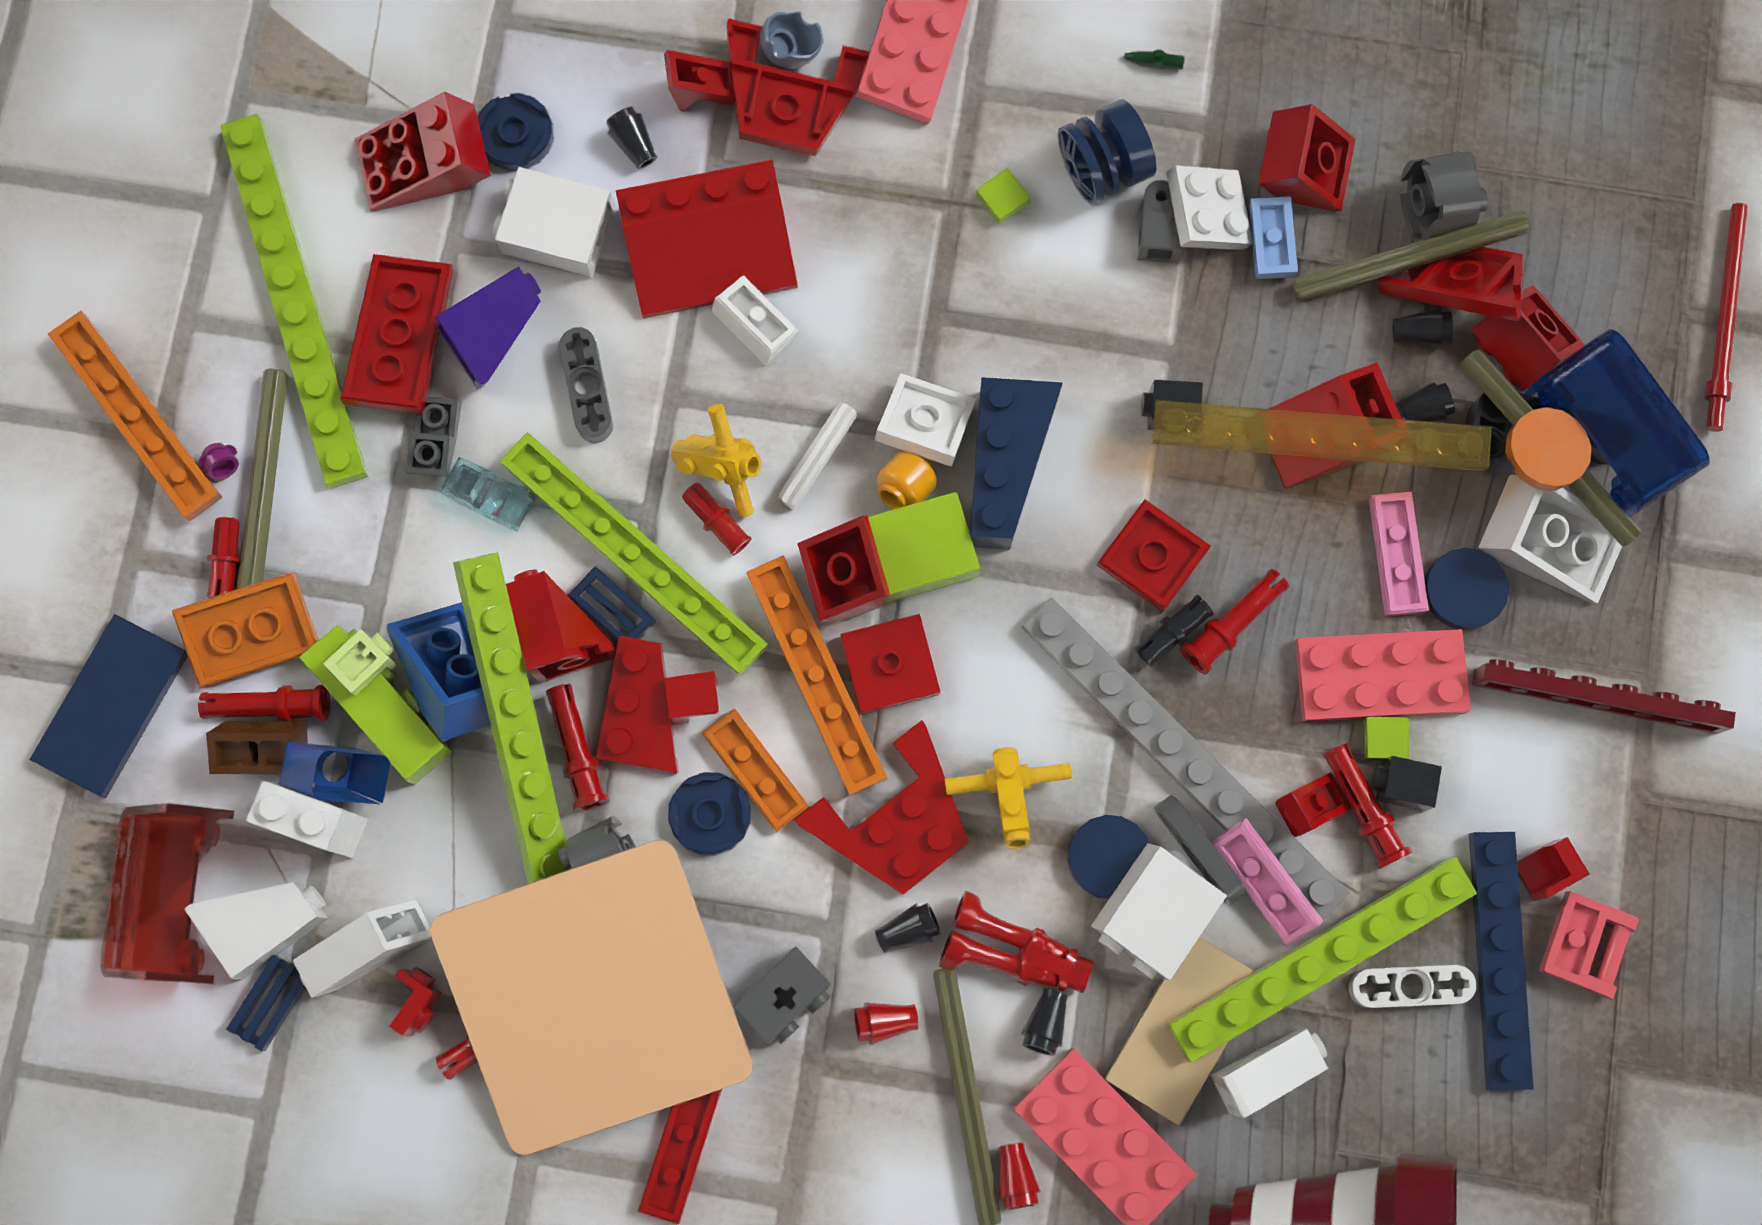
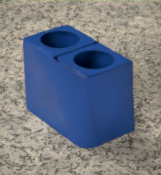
M287 742L279 784L317 800L379 804L375 802L378 801L383 804L390 771V761L384 755L358 748ZM333 753H341L347 760L346 773L338 781H328L323 775L324 761Z

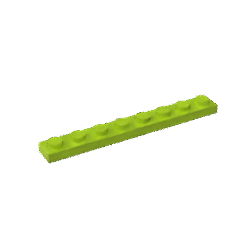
M528 432L500 460L502 466L738 675L742 676L767 649L768 643Z
M496 552L455 561L453 566L528 884L567 871L558 853L559 849L566 846L500 557L499 553Z
M1449 857L1173 1019L1166 1025L1186 1061L1193 1063L1476 895L1477 892L1457 857Z

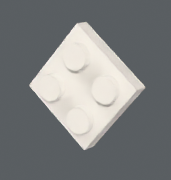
M1175 165L1166 172L1181 247L1245 250L1253 245L1238 170Z
M900 373L877 428L874 441L952 467L973 412L976 398Z

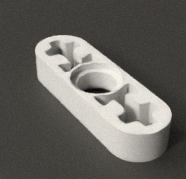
M1461 965L1364 969L1356 972L1351 977L1348 991L1351 999L1357 1005L1365 1008L1462 1004L1473 997L1476 991V980L1472 972ZM1430 972H1434L1433 980L1429 974ZM1452 972H1454L1456 979L1463 980L1464 988L1457 990L1456 997H1454L1451 989L1434 990L1433 981L1450 980ZM1387 974H1392L1391 983L1389 982ZM1408 974L1418 976L1423 984V991L1416 999L1406 997L1401 990V981ZM1367 976H1370L1371 982L1374 984L1390 983L1391 992L1373 993L1372 1001H1369L1368 995L1360 993L1359 987L1361 984H1365ZM1433 991L1437 997L1436 999H1432ZM1391 993L1395 999L1394 1001L1389 1000Z

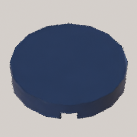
M509 93L510 96L503 98L498 96L490 100L480 110L478 122L487 160L495 167L508 171H517L518 167L528 169L539 164L549 153L554 141V126L545 106L534 97L522 93Z
M1466 547L1451 550L1433 563L1425 577L1427 600L1432 608V613L1438 620L1451 628L1471 630L1485 626L1498 617L1507 604L1509 584L1506 573L1495 558L1482 550Z
M702 772L687 778L675 791L669 802L668 822L673 836L686 849L699 855L717 856L734 849L745 838L751 824V805L746 792L735 780L721 773Z
M1103 815L1090 819L1076 831L1068 847L1067 862L1072 878L1089 894L1097 898L1110 899L1140 853L1149 843L1147 836L1137 824L1122 816Z

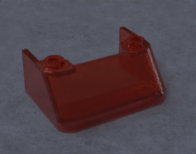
M172 803L132 806L124 809L117 830L101 951V971L104 977L204 984L214 983V975L199 974L204 966V951L199 948L198 942L195 939H189L191 918L185 911V908L194 902L199 855L207 854L211 847L217 845L220 836V825L216 821L233 819L234 810Z

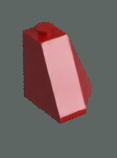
M535 569L527 570L515 575L514 581L506 584L526 669L540 683L615 659L616 648L545 571L538 573Z

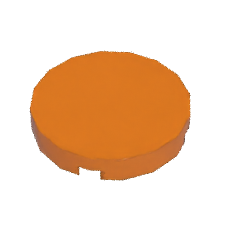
M1546 407L1531 410L1514 423L1506 438L1505 452L1508 461L1511 459L1515 467L1513 471L1519 479L1533 488L1552 491L1570 485L1584 474L1590 463L1591 444L1587 432L1577 419L1562 410Z

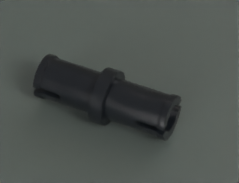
M1195 595L1189 603L1171 618L1168 616L1164 617L1160 621L1161 626L1139 645L1137 644L1134 649L1144 662L1147 661V665L1152 667L1155 665V662L1177 644L1182 646L1187 642L1186 636L1206 619L1212 617L1214 612L1199 595Z

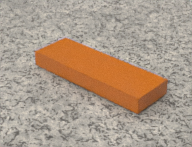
M735 708L702 732V735L776 833L810 808Z

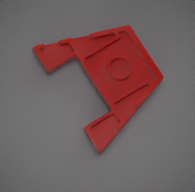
M728 18L726 35L739 139L816 157L856 95L869 51L842 45L835 81L825 80L755 63L762 26Z
M923 720L893 742L895 749L915 772L918 779L856 828L849 830L824 797L794 820L800 828L809 832L901 895L906 894L969 843L952 795H947L945 776L927 726Z

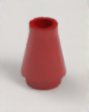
M865 1002L864 1007L854 1009L855 1029L859 1043L868 1041L870 1045L905 1032L918 1030L919 1027L915 1004L895 1005Z
M1024 1143L999 1146V1200H1003L1004 1209L1012 1210L1038 1205L1037 1194L1041 1193V1190L1025 1152Z

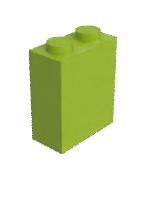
M957 492L868 517L890 592V596L885 601V604L979 577L981 568Z

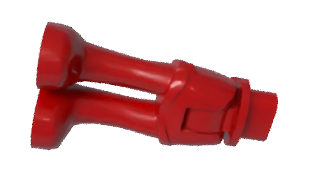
M966 890L964 891L954 916L953 927L988 936L1020 949L1016 956L973 940L961 933L951 931L945 942L939 967L955 970L964 963H972L1015 977L1017 982L1023 986L1036 984L1057 987L1062 992L1066 988L1080 993L1085 991L1093 968V960L1077 955L1078 949L1071 948L1069 951V948L1047 936L1044 929L1035 928L1030 930L991 915L983 909L980 898L977 895Z

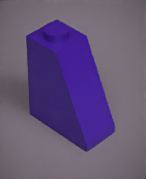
M519 266L436 315L433 321L477 390L485 386L541 302L538 297L541 293L538 283L529 272L524 274Z

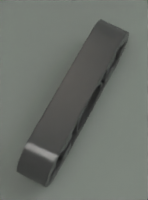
M582 327L571 328L560 339V351L574 422L580 436L584 440L591 443H599L606 440L613 431V419L599 349L593 334L589 330ZM576 340H582L584 345H589L583 348L587 365L579 366L574 350H569L575 347ZM586 375L595 377L598 385L593 393L583 395L576 391L575 386L579 378ZM594 404L599 420H605L598 424L599 430L591 431L589 426H584V424L590 422L589 411L586 405Z
M1170 795L1154 807L1161 822L1204 878L1227 895L1224 900L1227 905L1230 906L1247 893L1239 877L1176 797Z

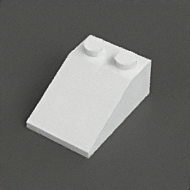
M1509 475L1478 548L1515 570L1587 602L1598 604L1622 546L1583 502L1564 488L1552 491L1533 488L1519 479L1517 475Z

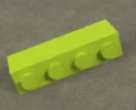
M337 624L299 658L382 754L389 759L390 763L402 777L416 785L453 751L445 743L447 740L441 741L431 725L419 713L421 709L415 696L408 689L401 693L392 681L397 675L388 667L380 672L356 696L350 693L323 663L357 632L355 628L348 632Z

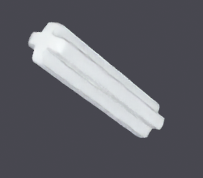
M839 402L781 489L778 494V500L784 506L793 510L798 508L854 422L856 411L848 404Z

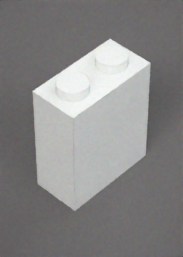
M518 167L515 179H510L506 186L505 202L507 204L503 216L498 215L493 226V238H495L501 253L593 278L615 208L610 190Z
M262 781L246 822L326 851L353 858L368 819Z
M1147 843L1091 927L1101 934L1098 942L1118 956L1122 951L1132 956L1135 960L1131 966L1144 976L1153 980L1158 975L1171 980L1227 895L1161 846Z

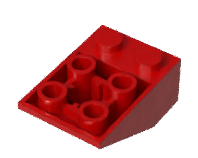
M445 91L355 138L367 200L371 211L383 210L459 192L491 176L475 104Z
M1378 362L1339 375L1255 415L1284 489L1395 451L1409 437Z

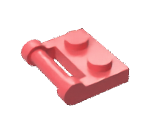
M1572 891L1565 892L1539 972L1588 990L1597 996L1613 1000L1617 987L1613 984L1630 932L1636 931L1639 918ZM1609 922L1613 925V929L1597 978L1588 974L1605 923Z

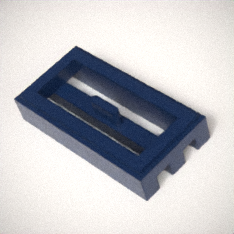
M596 566L567 595L617 642L619 635H624L580 596L584 591L631 632L627 637L641 639L645 635L644 632L656 623V620ZM595 579L642 619L638 626L591 585Z
M273 955L226 1030L232 1034H237L245 1042L253 1044L256 1049L266 1051L306 988L301 982L297 968L278 955ZM279 968L283 971L247 1028L243 1027ZM291 976L297 978L261 1037L256 1035L255 1033Z

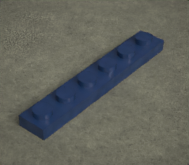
M1515 832L1469 833L1472 885L1477 892L1473 896L1486 1090H1534Z

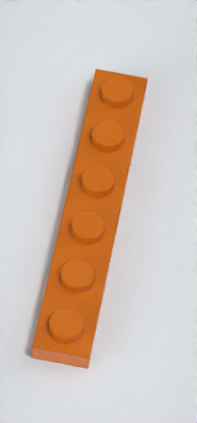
M80 310L48 333L49 337L185 519L191 521L223 498L85 313Z
M784 555L747 571L746 573L849 796H853L887 780L888 777Z

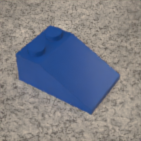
M462 602L387 624L388 635L421 712L441 741L491 725Z

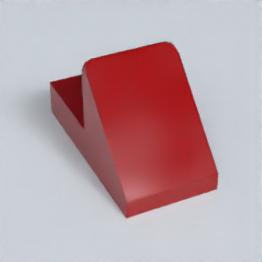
M671 50L663 53L668 90L680 111H685L698 99L732 105L735 102L729 61Z
M1332 772L1288 793L1275 802L1276 807L1294 837L1302 836L1352 809Z

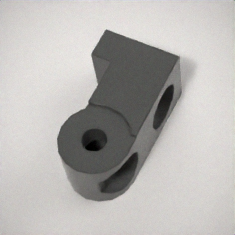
M1156 180L1145 189L1140 206L1137 260L1177 263L1182 247L1179 235L1171 233L1174 210L1168 181Z

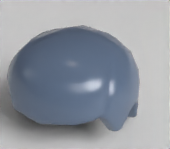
M800 11L790 13L777 12L765 20L759 37L760 44L767 58L776 66L788 70H797L810 63L818 55L824 42L820 25L818 23H807Z

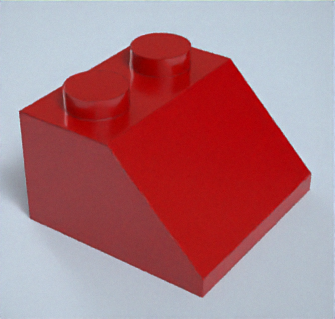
M1313 104L1273 111L1258 184L1275 197L1291 196V203L1333 212L1342 211L1356 139Z
M1534 285L1523 290L1521 318L1518 321L1487 315L1471 329L1477 336L1476 341L1479 347L1486 354L1493 355L1503 366L1502 371L1507 380L1515 386H1520L1523 391L1539 382L1585 346Z
M862 515L797 543L819 622L849 620L879 608L889 598V588L867 515Z

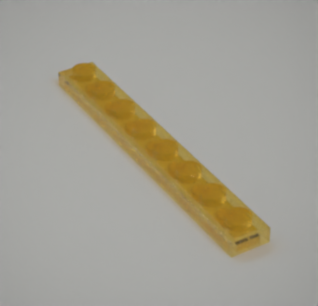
M1156 400L1152 444L1487 471L1490 461L1492 427Z

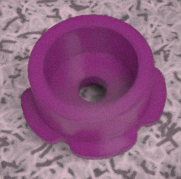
M222 443L210 444L203 450L202 456L198 460V466L200 469H204V472L211 479H225L234 474L239 467V461L235 456L237 450L230 444L225 446Z

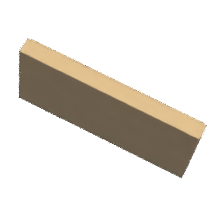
M1199 937L1171 980L1162 979L1104 1079L1169 1121L1180 1126L1228 1042L1193 1063H1189L1186 1061L1166 1024L1255 971Z

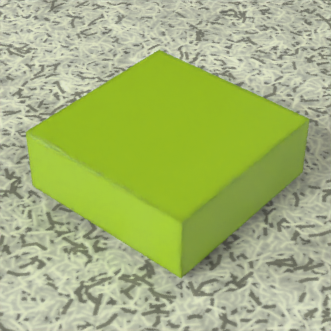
M1008 167L977 188L975 194L998 224H1001L1031 202V196Z
M1365 717V760H1385L1390 756L1410 759L1409 718Z

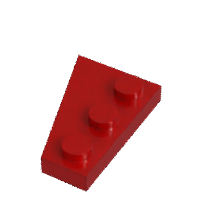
M619 635L596 758L679 773L673 738V724L668 714L664 678L667 677L662 643Z

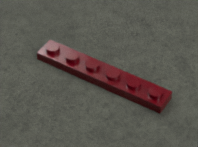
M1491 659L1489 663H1485L1474 670L1472 686L1714 734L1734 729L1736 712L1722 710L1721 704L1714 701L1696 700L1692 704L1679 701V695L1668 692H1654L1653 696L1638 693V687L1628 684H1613L1612 688L1596 685L1597 679L1576 675L1571 676L1570 680L1555 677L1556 672L1547 668L1533 667L1530 668V671L1514 669L1515 664L1513 662L1500 659Z

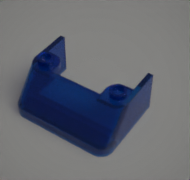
M1608 329L1541 376L1523 393L1531 396L1538 395L1542 404L1548 408L1562 411L1569 408L1617 474L1611 481L1612 489L1610 490V495L1623 510H1626L1625 512L1630 517L1654 503L1710 464L1709 454L1698 436L1627 340L1613 329Z

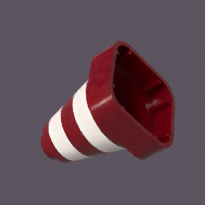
M1402 1153L1397 1158V1164L1392 1166L1237 1187L1234 1193L1233 1205L1211 1204L1208 1225H1457V1158Z

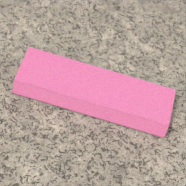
M1412 492L1371 495L1368 501L1385 617L1426 613L1429 611Z
M1247 818L1213 839L1212 844L1239 877L1246 888L1248 896L1286 946L1321 925L1323 922L1322 918Z

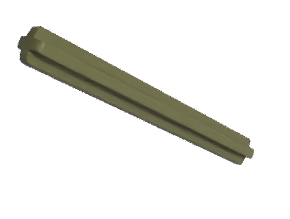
M1518 211L1293 280V291L1298 301H1304L1527 234L1531 229L1530 220L1525 211Z
M1480 350L1473 351L1462 361L1461 367L1513 425L1517 420L1533 410ZM1587 469L1580 478L1568 485L1621 546L1629 545L1640 536L1642 532L1639 526Z
M270 368L265 369L263 372L237 589L261 582L264 577L288 378L287 374L280 369Z
M937 969L934 971L933 977L979 1225H998L1001 1223V1215L956 970Z

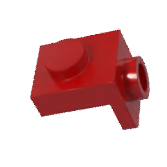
M416 966L412 971L399 968L394 976L414 991L389 1027L401 1036H413L415 1031L419 1034L422 1033L433 1019L435 1012L431 1008L442 992L433 987L436 979Z

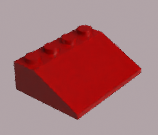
M773 159L615 190L643 318L713 305L715 298L743 275L762 294L798 288Z

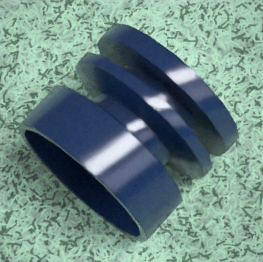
M1124 99L1096 110L1095 124L1085 116L1077 119L1075 125L1069 123L1058 129V144L1066 170L1078 192L1089 204H1096L1104 200L1105 194L1107 196L1117 194L1119 180L1126 187H1132L1155 176L1157 170L1156 156L1146 127L1132 105Z

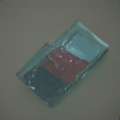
M461 457L457 459L439 491L455 502L516 532L536 499V496L531 491L499 478L491 470Z

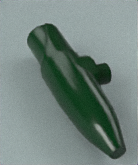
M1160 49L1154 51H1133L1125 53L1124 59L1132 63L1161 69L1182 70L1185 62L1183 55L1167 54Z

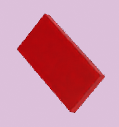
M373 254L340 397L343 405L422 415L440 332L433 321L436 315L446 310L454 273L452 264Z

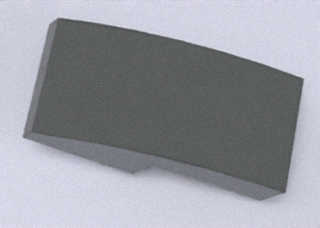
M426 396L422 415L416 414L414 433L410 432L406 464L407 474L448 477L461 411V401L459 399Z

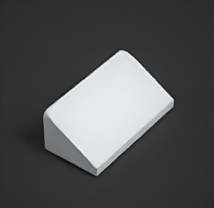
M744 275L715 298L712 307L713 314L764 365H768L799 333V330Z

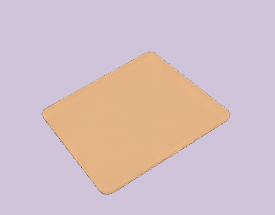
M654 840L442 913L431 924L430 934L506 1139L510 1148L518 1154L529 1155L741 1083L752 1072L753 1063L680 859L675 847L666 840Z

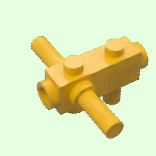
M714 404L708 408L714 434L710 437L691 434L685 440L675 441L671 448V458L676 463L678 471L686 475L695 474L714 478L717 481L724 480L725 484L730 485L738 515L740 517H748L754 513L745 480L748 477L753 478L758 475L761 469V458L750 441L744 438L737 439L732 436L724 405Z
M1002 747L993 751L994 768L986 769V773L945 778L947 795L989 790V794L997 793L1004 844L1009 849H1021L1031 843L1028 812L1023 790L1031 789V784L1072 779L1070 763L1028 768V764H1019L1018 751L1015 748Z

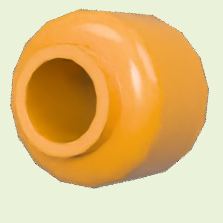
M906 451L896 453L877 475V493L882 502L894 510L924 501L935 489L937 483L932 461Z

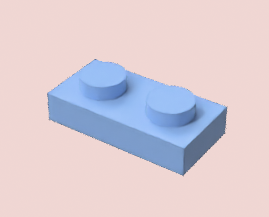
M1291 196L1251 198L1248 205L1253 240L1255 279L1295 277L1298 273Z

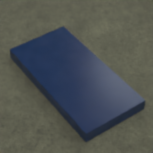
M114 614L29 760L102 798H107L187 659L186 650Z

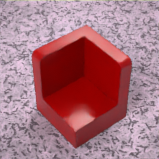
M714 671L664 678L668 714L673 725L689 723V717L717 714L719 712L716 687L718 682Z
M1568 837L1554 840L1517 861L1518 876L1533 901L1547 899L1590 875Z

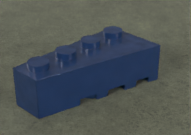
M981 377L970 534L974 547L1010 550L1063 382Z

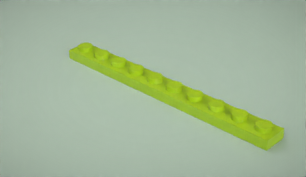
M257 113L221 124L222 135L325 485L332 489L369 477L348 406L343 405L340 400L342 393L341 382L263 121Z

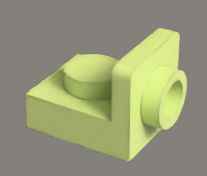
M362 629L357 631L323 663L350 693L355 696L386 667L392 670L398 665L390 656L395 649L378 632L371 637Z

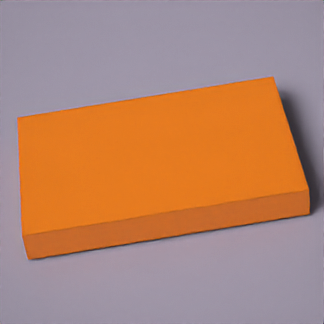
M294 571L171 610L199 688L300 657L319 640Z

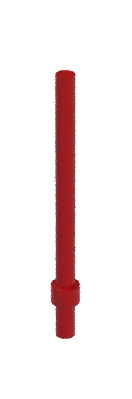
M1744 203L1732 204L1730 212L1712 378L1707 381L1705 399L1709 401L1706 430L1712 432L1723 430L1726 402L1731 400L1732 393L1729 372L1748 205Z

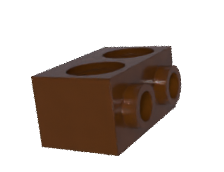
M225 721L206 733L209 774H281L287 742L308 743L307 722Z

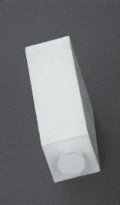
M296 882L197 902L185 908V911L231 979H245L269 962L273 955L280 954L328 919L321 909L326 904L319 892L312 885L306 887V885Z
M411 900L366 912L295 958L293 962L300 974L301 982L307 988L311 998L339 990L432 938L430 926L417 900Z
M1297 1029L1210 1074V1077L1228 1113L1245 1118L1327 1070L1328 1067L1323 1058L1327 1057L1328 1054L1316 1033L1310 1035L1308 1029Z

